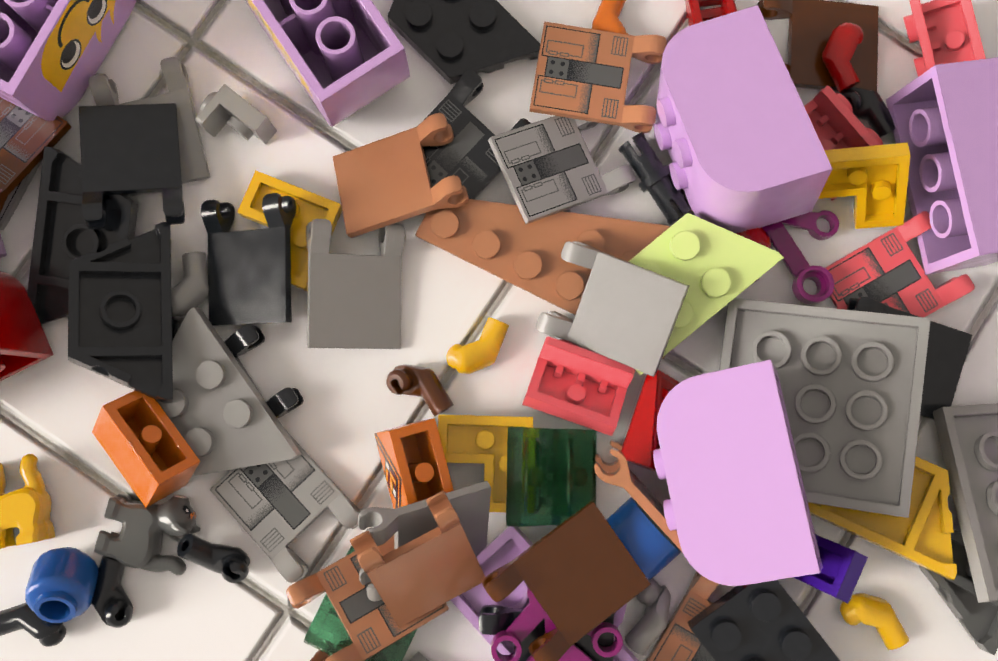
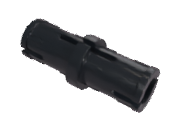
M641 132L632 137L634 144L642 154L641 156L637 155L629 141L621 145L618 150L624 155L642 181L639 183V187L643 193L646 191L650 193L670 225L679 219V215L670 201H674L683 216L692 209L682 191L675 188L670 176L669 164L665 166L662 164L646 140L644 133Z

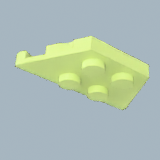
M686 213L628 262L689 285L663 357L784 257L771 248L690 213ZM635 370L640 376L643 374V372Z

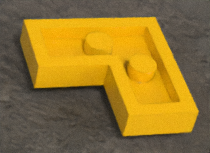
M908 142L824 150L833 169L818 199L854 196L853 217L855 229L904 225L911 156Z
M255 170L237 213L241 217L268 227L262 209L263 197L267 194L278 193L281 196L294 198L296 201V213L290 227L291 285L308 292L306 226L314 219H327L332 225V236L342 213V206L340 203Z
M438 415V432L446 462L485 464L484 481H488L491 486L489 512L531 513L533 417Z

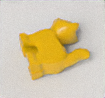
M34 454L23 456L20 462V474L25 486L9 493H5L6 480L3 465L0 463V549L55 537L53 523L50 521L51 498L46 491L42 475L38 471V459ZM15 527L20 529V533L16 536V543L14 536Z

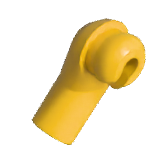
M487 318L478 341L464 346L455 344L448 350L446 355L448 365L459 373L471 374L491 366L497 359L509 325L493 318Z

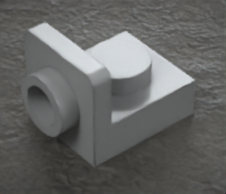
M226 84L218 92H212L204 99L200 106L199 114L195 119L213 137L226 124L246 140H249L254 135L264 144H267L277 132L276 128L264 114Z

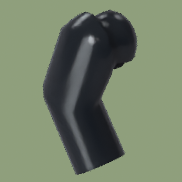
M851 87L840 93L850 102L854 115L858 119L867 120L871 129L880 138L895 129L891 114L876 91Z
M186 534L178 544L177 554L179 557L222 574V577L227 582H240L249 573L250 559L241 548L211 543L192 534Z
M102 556L92 604L106 625L121 628L126 626L133 616L132 603L120 585L125 565L116 559Z
M27 603L0 611V636L24 629L34 638L39 639L43 646L52 647L59 644L66 635V627L63 623H50L40 619L29 608Z

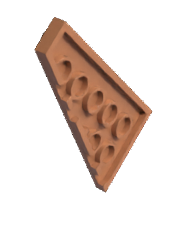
M469 199L467 204L461 207L435 209L426 212L415 236L576 315L592 269L567 262L561 258V252L566 242L579 241L628 262L671 226L564 211L525 224L517 205Z

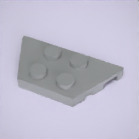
M191 308L172 341L173 401L172 403L156 401L201 461L194 472L195 476L297 459L302 453L201 308Z

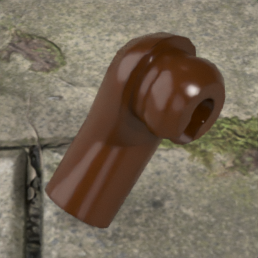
M407 364L399 365L387 376L386 384L392 393L423 397L434 417L454 405L435 372L430 368Z

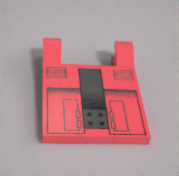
M927 211L919 213L905 221L904 225L893 228L826 267L834 279V290L830 298L837 309L847 310L851 298L868 297L909 314L926 317L974 290L975 286L967 274L952 278L935 289L928 276L925 275L923 268L906 242L931 229L929 213Z

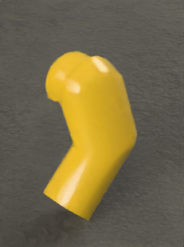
M856 593L852 595L849 603L841 602L840 612L844 621L852 626L858 625L860 622L865 625L874 626L888 650L900 648L909 642V637L897 615L886 600L865 593Z

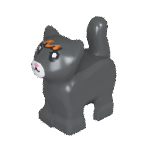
M118 494V496L110 497L104 517L121 522L122 529L120 535L115 532L110 534L101 530L94 552L116 559L127 567L141 568L152 572L171 571L177 576L182 575L186 571L185 562L178 556H162L160 553L163 532L172 536H184L200 531L201 528L196 525V513L190 506L189 498L182 495H173L165 503H154L145 508L141 501H133L132 497L128 495Z

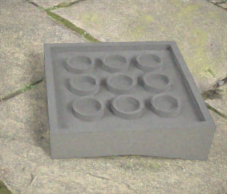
M735 298L728 303L720 370L772 360L779 375L806 497L809 503L909 518L931 318Z

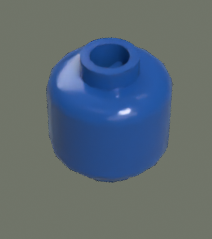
M72 547L51 549L41 554L33 564L25 590V601L29 608L40 619L50 623L67 622L84 614L92 604L98 577V566L95 560L85 552Z

